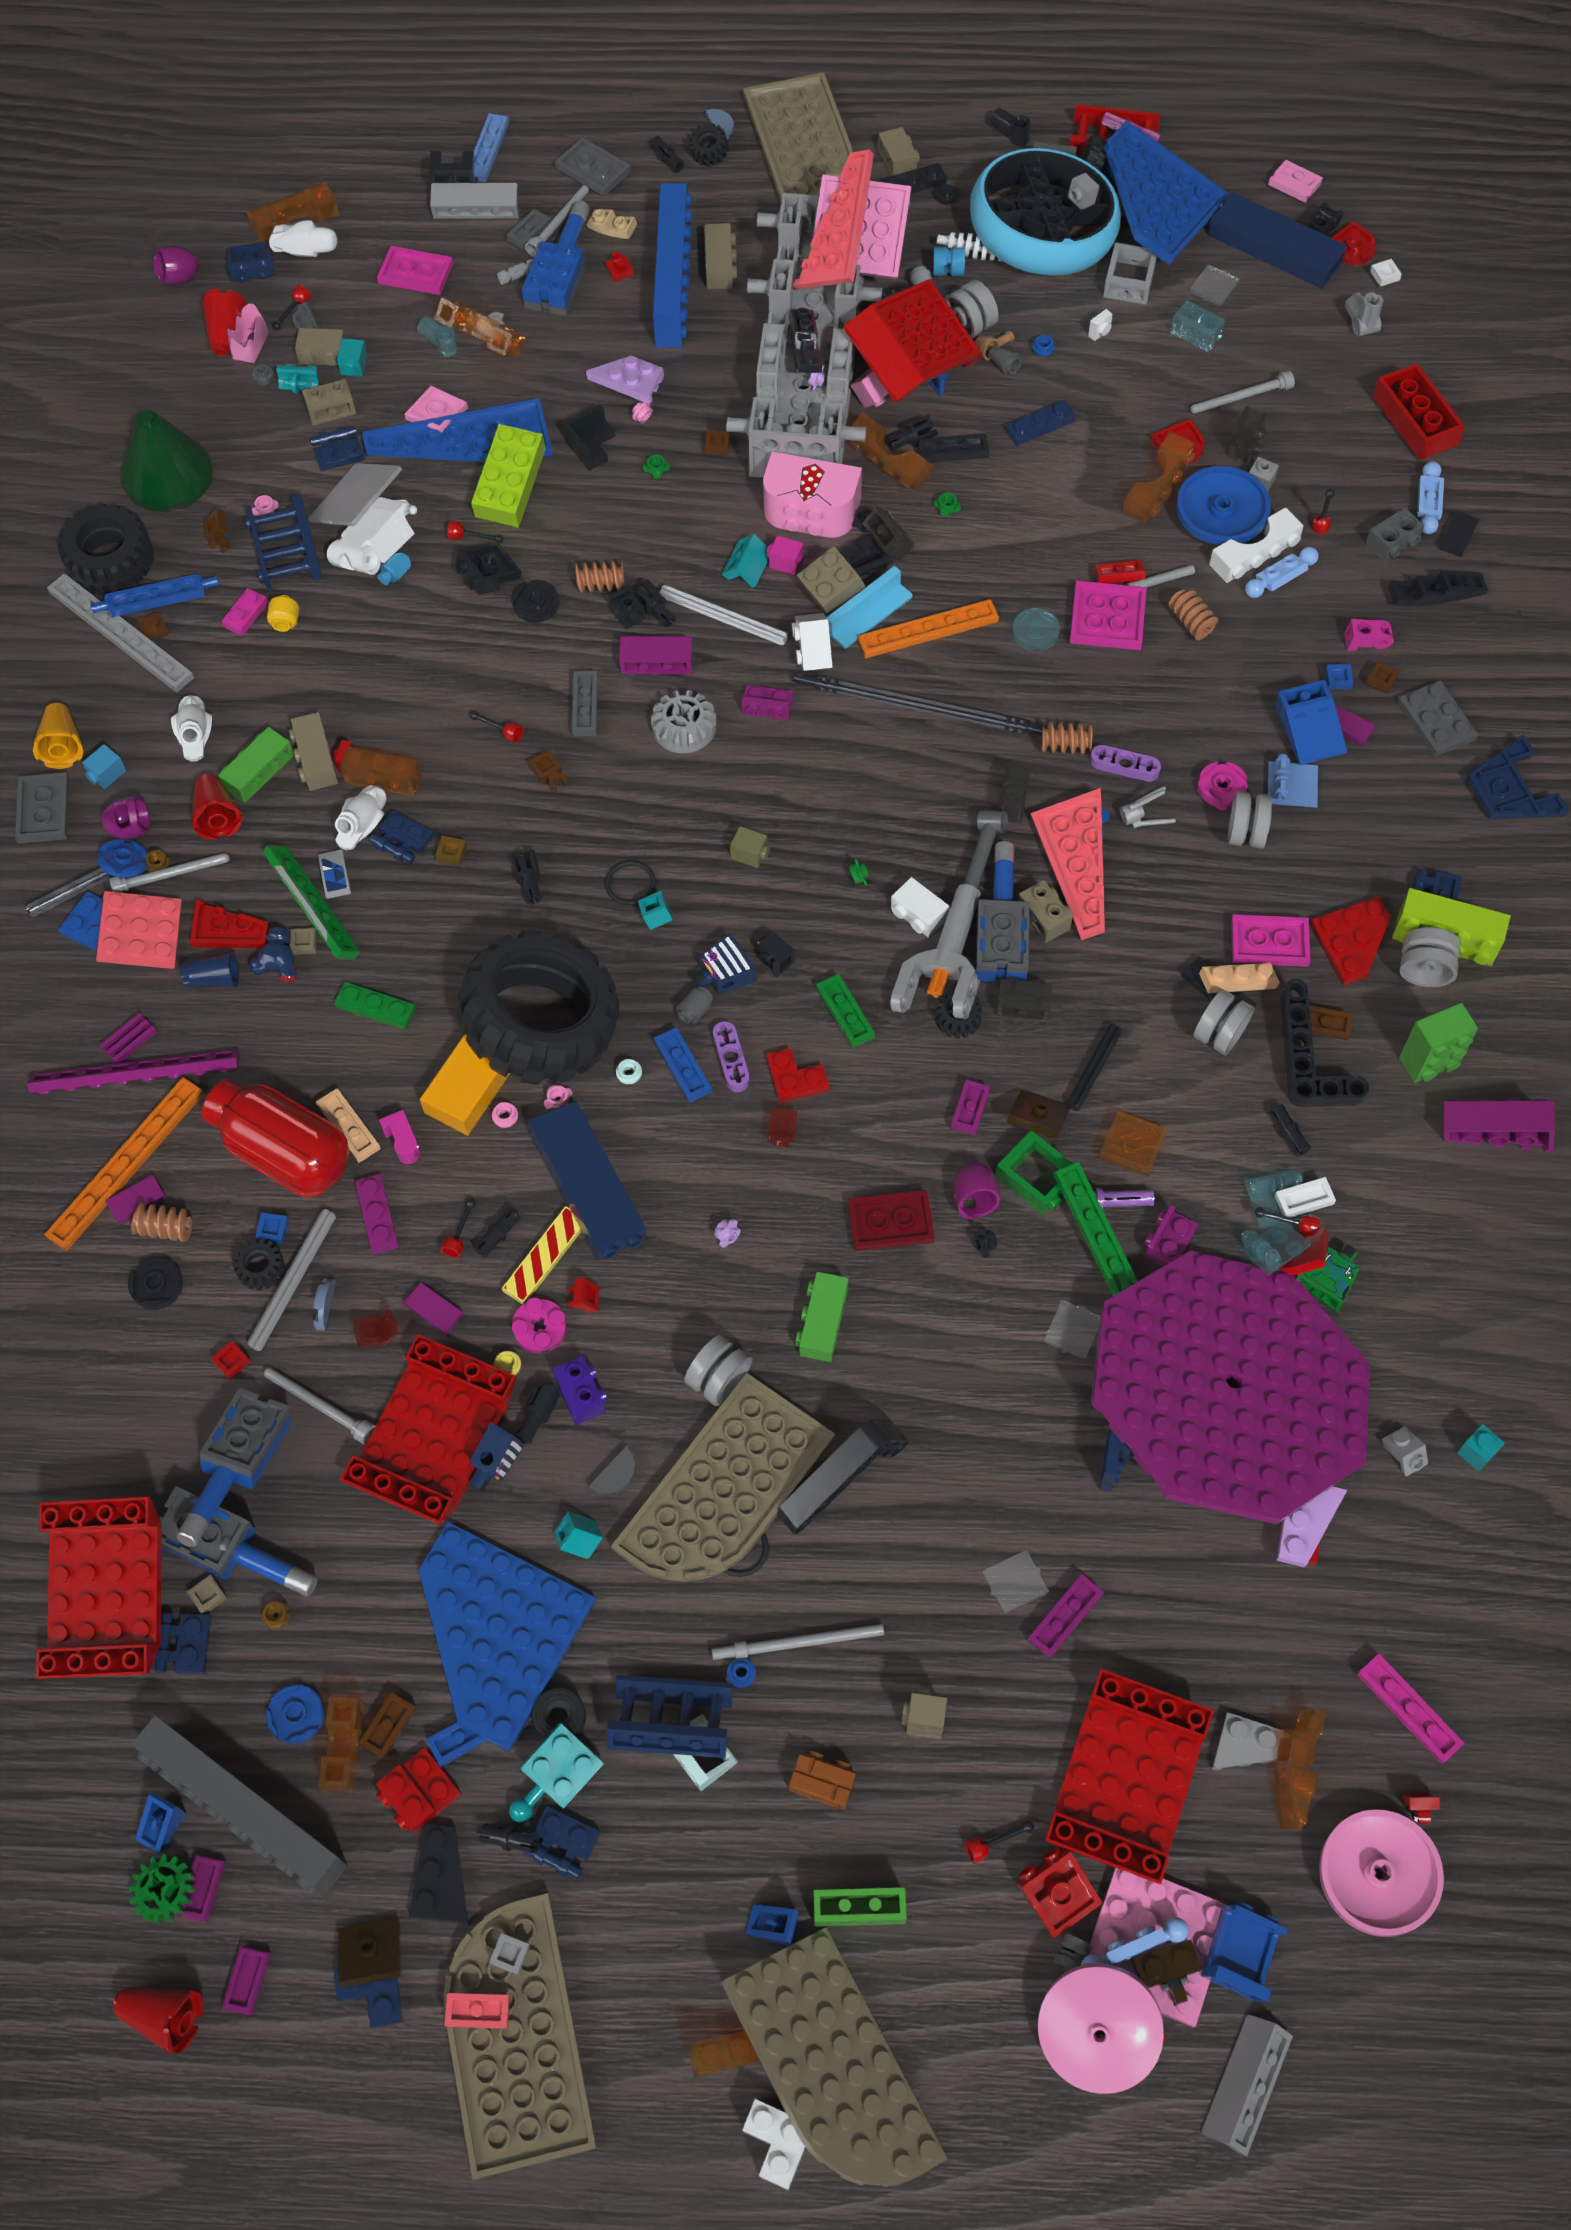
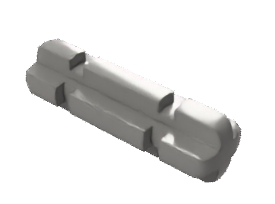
M534 258L527 260L526 263L522 262L512 266L507 271L502 270L498 272L497 279L499 283L503 285L508 283L510 279L513 281L527 275Z

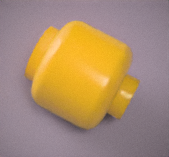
M287 595L272 598L267 612L269 624L275 630L281 632L289 631L297 625L299 616L298 603Z

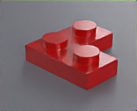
M791 1048L766 1054L779 1103L830 1091L823 1064L798 1070Z

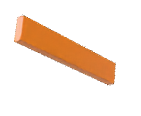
M989 599L857 635V641L866 659L999 622V616L992 600Z

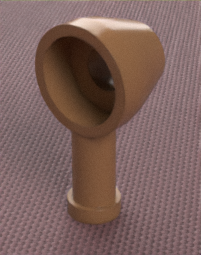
M1007 331L998 338L981 335L975 340V344L981 351L983 358L991 360L989 358L991 348L994 346L1001 347L1008 342L1014 341V334L1011 331Z

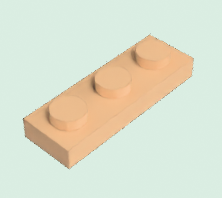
M1271 963L1202 967L1199 973L1208 993H1218L1221 989L1227 992L1276 989L1280 983Z
M338 1088L315 1102L327 1121L343 1131L348 1141L349 1151L358 1163L381 1149Z

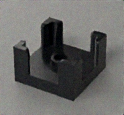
M431 151L429 163L431 184L479 183L478 177L474 175V151H463L462 163H441V151Z

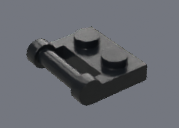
M870 533L837 549L853 569L877 558L855 569V572L860 577L882 566L887 567L892 564L890 555L884 552Z

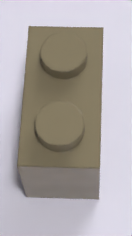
M903 127L878 133V151L891 176L917 169V163L920 161L917 149L913 148L909 135H906Z
M299 328L295 345L299 364L339 366L337 357L341 341L345 339L343 330Z

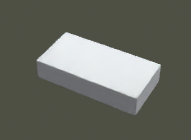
M1326 1177L1277 1191L1274 1195L1282 1215L1289 1218L1334 1205L1336 1201Z

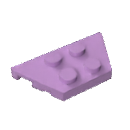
M628 356L586 371L588 380L650 404L652 402V393L657 392L659 383L664 378L663 368L634 356Z

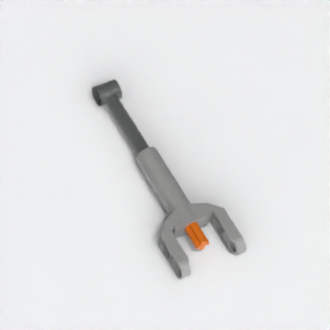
M980 810L977 818V827L981 834L964 884L959 885L956 889L937 947L933 950L918 953L903 962L891 996V1009L893 1012L904 1013L910 1008L920 977L925 975V977L931 978L927 993L935 998L942 995L947 980H958L952 998L953 1015L955 1018H968L980 981L973 966L961 953L981 896L978 887L996 833H1005L1007 830L1008 814L1006 811Z

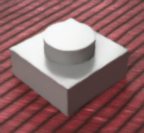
M501 1933L489 1964L519 1976L530 1944Z

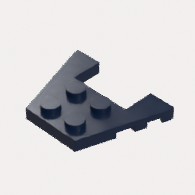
M1524 735L1518 737L1513 744L1506 746L1501 750V753L1493 759L1490 758L1470 773L1467 778L1469 786L1489 819L1566 816L1569 809L1559 793L1535 800L1513 764L1531 758L1534 753Z

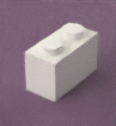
M912 877L891 896V909L894 915L900 919L904 918L917 933H923L929 938L946 921L949 905Z

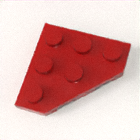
M1380 896L1311 919L1310 926L1343 986L1365 979L1371 968L1391 918Z

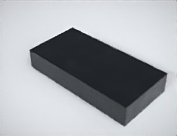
M1457 511L1439 549L1462 557L1480 519Z

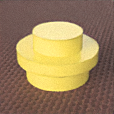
M504 1351L496 1356L494 1366L517 1375L521 1369V1360L516 1353Z

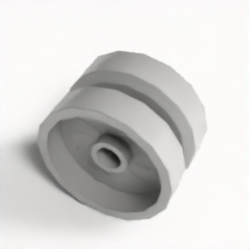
M972 280L963 285L961 289L955 290L945 297V301L972 339L979 335L981 331L994 326L998 321L999 313L994 297L989 289L980 281Z
M1236 790L1230 815L1228 845L1241 846L1245 842L1247 832H1249L1248 844L1250 848L1264 849L1271 824L1272 795L1259 793L1255 797L1253 807L1251 808L1250 793Z
M1429 927L1411 930L1403 939V956L1400 961L1399 970L1401 976L1412 984L1424 987H1440L1452 983L1458 975V958L1461 947L1459 938L1453 933L1439 928Z
M1221 989L1203 1013L1193 1037L1204 1044L1214 1039L1213 1049L1226 1056L1246 1029L1255 1007L1244 1001L1238 1002L1234 1006L1235 996Z
M717 1335L703 1347L691 1363L684 1379L685 1384L697 1392L704 1390V1398L714 1406H719L725 1401L743 1376L748 1373L752 1365V1357L741 1349L733 1351V1343L723 1335Z

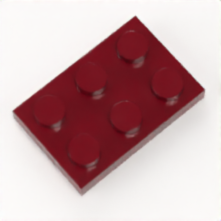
M927 1190L848 1199L855 1252L935 1242Z

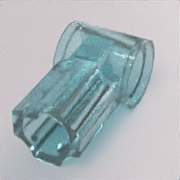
M425 316L420 320L417 327L418 333L436 345L441 355L452 356L457 353L458 345L453 327L443 326L431 317Z

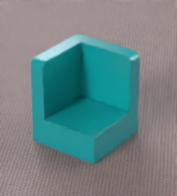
M569 1511L554 1532L560 1550L586 1559L590 1558L603 1538L595 1520Z

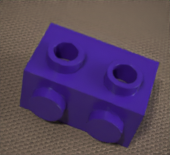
M581 1356L552 1369L575 1426L606 1413L604 1403L608 1402L602 1386L597 1388L593 1379H596L597 1375L592 1363L586 1364L584 1357Z

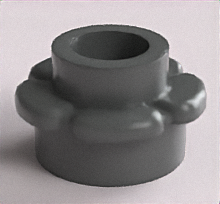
M258 364L252 369L251 376L257 384L267 385L272 381L274 372L269 365Z

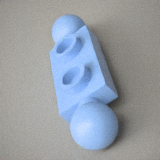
M1430 461L1424 465L1423 475L1419 479L1417 518H1422L1420 522L1424 525L1422 530L1424 534L1434 533L1438 529V520L1442 516L1444 478L1439 477L1441 466L1435 461Z
M1306 547L1301 551L1300 557L1290 554L1272 566L1267 567L1256 575V579H1252L1246 584V594L1251 598H1258L1263 594L1264 588L1274 591L1306 572L1308 566L1314 565L1319 557L1317 550L1313 547Z
M1172 1917L1167 1920L1163 1929L1154 1931L1152 1926L1143 1929L1135 1934L1136 1940L1127 1944L1125 1939L1112 1943L1108 1946L1109 1952L1101 1957L1096 1954L1087 1955L1082 1960L1081 1965L1104 1963L1115 1966L1160 1946L1168 1940L1176 1943L1182 1942L1189 1934L1188 1924L1180 1917Z

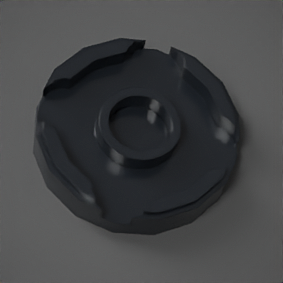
M540 580L531 581L532 583L520 585L512 597L514 611L519 618L532 623L544 622L552 618L558 611L560 605L559 597L553 585Z
M153 1257L145 1259L130 1273L128 1280L129 1294L137 1305L145 1309L158 1310L166 1308L175 1302L182 1292L184 1283L182 1273L174 1263L166 1258Z

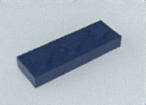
M1063 400L1006 424L1005 431L1013 443L1018 446L1075 422L1076 415L1066 401Z

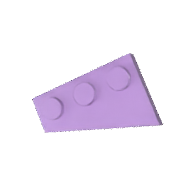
M1332 1487L1287 1516L1282 1521L1276 1561L1305 1567L1347 1490Z

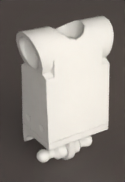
M378 497L354 526H348L341 534L342 539H337L331 543L327 550L328 561L334 566L356 570L365 574L373 575L377 573L381 562L385 563L415 534L405 516L409 513L412 515L416 514L417 507L410 505L403 499L391 500Z

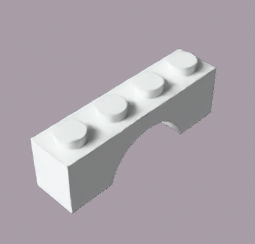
M1285 507L1268 517L1264 530L1265 538L1262 541L1254 544H1243L1230 539L1213 549L1209 565L1226 583L1233 579H1239L1248 570L1259 567L1271 557L1278 556L1281 551L1289 546H1295L1301 539L1304 525Z

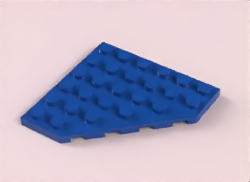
M1126 121L1107 140L1104 146L1134 240L1169 265L1205 227L1213 213L1219 210L1224 199L1227 200L1231 195L1129 121Z
M448 1522L419 1568V1574L458 1725L462 1726V1728L485 1738L486 1741L510 1753L532 1715L535 1702L545 1692L594 1606L596 1598Z

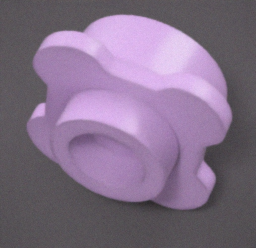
M811 373L807 384L813 386L812 391H815L817 385L822 386L826 373Z
M725 1219L715 1228L714 1235L720 1240L719 1245L722 1248L736 1241L741 1232L737 1228L738 1222L735 1219L730 1221Z

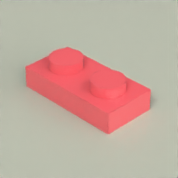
M447 1993L444 2026L508 2029L510 1996Z

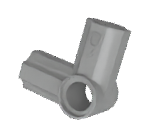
M1371 292L1367 293L1364 298L1360 293H1356L1346 300L1345 307L1352 319V328L1356 337L1377 333L1381 330L1380 312L1384 301L1381 295Z

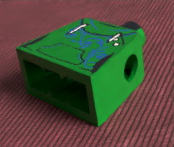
M1344 1244L1339 1252L1331 1247H1327L1325 1267L1298 1274L1296 1280L1301 1282L1314 1298L1338 1313L1360 1269L1358 1265L1352 1262L1358 1253L1352 1246Z

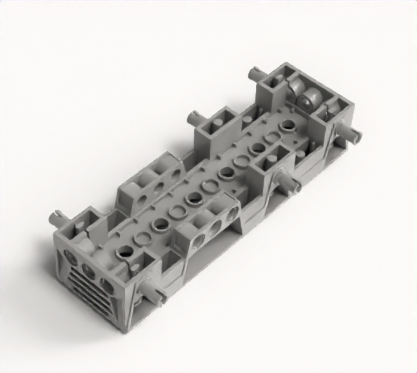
M783 193L778 214L758 212L757 227H771L778 230L777 259H773L770 278L768 280L748 278L747 293L767 294L769 297L768 323L763 324L757 366V397L753 398L751 414L748 419L727 418V432H741L749 435V477L764 478L771 452L842 464L845 440L865 442L866 427L847 426L851 395L850 385L853 379L856 346L843 327L861 313L862 301H881L882 287H864L865 275H860L861 265H856L854 282L799 290L792 286L795 278L799 279L803 270L801 268L802 262L808 258L812 249L810 244L814 236L819 195ZM807 308L813 310L814 317L817 318L815 320L818 330L817 343L822 364L825 365L822 372L826 373L822 386L817 385L815 391H812V385L807 384L811 373H800L798 369H795L791 338V309ZM802 385L809 387L807 389H799ZM799 420L804 422L801 425L794 424L795 421Z

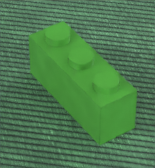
M270 727L263 733L258 734L255 740L246 749H243L229 765H226L218 775L225 789L245 804L294 756L290 741Z
M817 1272L815 1281L810 1280L807 1296H810L811 1299L809 1305H804L801 1321H805L803 1330H798L795 1346L800 1347V1356L832 1363L848 1292L849 1278Z
M905 1888L814 1890L815 1927L906 1924Z

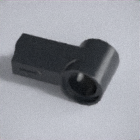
M1001 108L994 111L990 119V125L1011 136V143L1016 146H1023L1029 142L1030 119L1021 115L1015 117Z

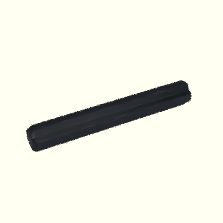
M99 867L26 904L25 908L31 917H35L114 876L107 874Z
M1115 1024L1108 1026L1069 1097L1067 1106H1070V1109L1073 1111L1080 1110L1119 1039L1122 1031L1119 1026Z

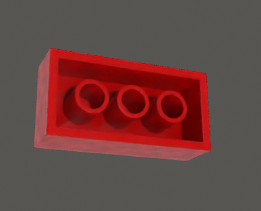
M1418 363L1378 378L1373 398L1419 460L1459 445L1465 425Z

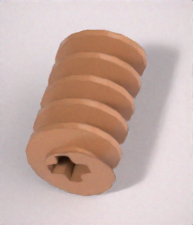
M621 560L619 567L616 566L614 561H611L610 568H607L605 561H602L601 568H598L596 562H593L591 569L588 568L586 562L583 563L582 569H579L576 563V581L579 591L584 593L587 586L591 593L594 591L595 585L599 592L603 591L604 585H606L608 591H612L614 584L617 590L620 591L624 584L623 560Z
M1185 589L1180 590L1169 601V608L1179 617L1181 623H1184L1186 629L1190 630L1191 635L1195 637L1196 641L1207 637L1218 624L1219 619L1213 616L1212 610H1207V604L1202 603V598L1197 596L1195 590L1188 592Z
M1052 722L1048 723L1046 729L1043 724L1042 752L1045 753L1048 746L1051 747L1052 753L1056 752L1057 747L1061 748L1062 754H1065L1067 747H1070L1072 754H1075L1077 747L1080 748L1081 755L1085 754L1087 748L1091 752L1092 724H1088L1085 731L1081 723L1077 725L1075 730L1072 723H1068L1066 730H1064L1062 722L1058 723L1056 729H1054Z
M140 1202L132 1218L131 1232L132 1235L138 1233L140 1236L149 1235L151 1238L159 1236L160 1239H167L169 1237L172 1241L179 1239L181 1242H187L192 1232L193 1223L192 1218L187 1216L185 1208H182L179 1215H177L176 1207H171L167 1214L166 1206L161 1205L158 1212H156V1205L150 1204L148 1211H146L145 1203Z

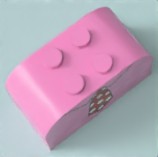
M771 452L763 478L764 514L767 521L780 529L807 533L813 536L834 538L848 533L853 527L852 523L861 501L862 468Z

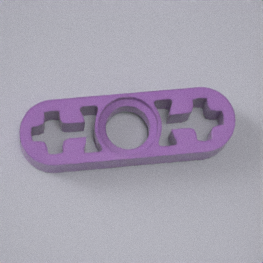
M1098 745L1091 752L1090 763L1098 770L1147 782L1154 781L1159 777L1161 764L1155 757L1106 745ZM1100 755L1105 756L1103 760L1099 759ZM1115 757V762L1111 763L1112 758ZM1127 759L1131 761L1132 765L1130 767H1123L1119 764V761ZM1137 763L1140 764L1138 769H1136ZM1148 766L1152 767L1151 772L1146 771Z
M720 1022L713 1029V1039L725 1081L731 1091L742 1092L749 1086V1073L736 1028L730 1022ZM722 1031H726L728 1034L729 1044L725 1045L724 1037L721 1035ZM728 1052H735L739 1057L736 1061L728 1062L724 1059V1055ZM737 1069L738 1075L741 1078L740 1083L734 1080L733 1070Z

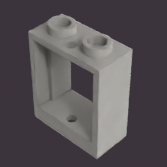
M1115 243L1106 278L1104 297L1147 305L1157 255L1144 247ZM1117 262L1149 267L1146 281L1114 276Z

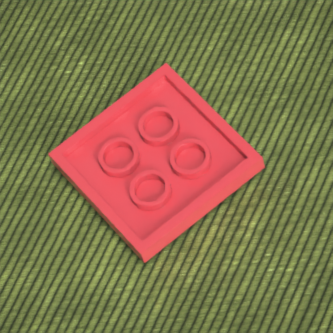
M104 891L96 956L97 962L175 969L181 899Z

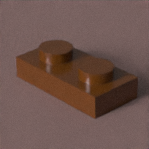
M1310 1006L1312 1034L1349 1040L1354 1013Z
M391 1692L358 1744L385 1760L417 1708Z

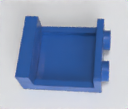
M1236 1901L1235 1905H1223L1201 1977L1252 2001L1268 2002L1271 1989L1264 1987L1277 1939L1279 1936H1286L1288 1929L1278 1925L1280 1920L1267 1914L1260 1916L1253 1913L1254 1908L1248 1904Z

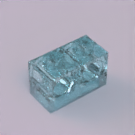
M1187 300L1173 316L1170 333L1209 352L1222 336L1225 319Z

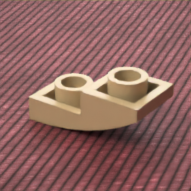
M594 209L586 225L588 228L601 234L629 239L637 222L635 217H616L613 210Z

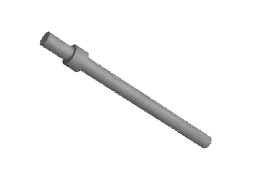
M883 1624L752 1643L738 1641L734 1642V1645L712 1648L713 1660L736 1657V1659L748 1658V1655L882 1636L884 1635Z

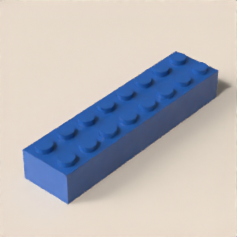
M661 183L653 307L656 348H682L683 338H687V324H683V322L688 321V309L684 308V305H688L689 301L688 291H685V289L689 288V274H686V272H690V258H687V256H691V242H688V239H692V226L688 225V223L693 221L692 210L688 209V207H691L692 199L691 193H687V184Z

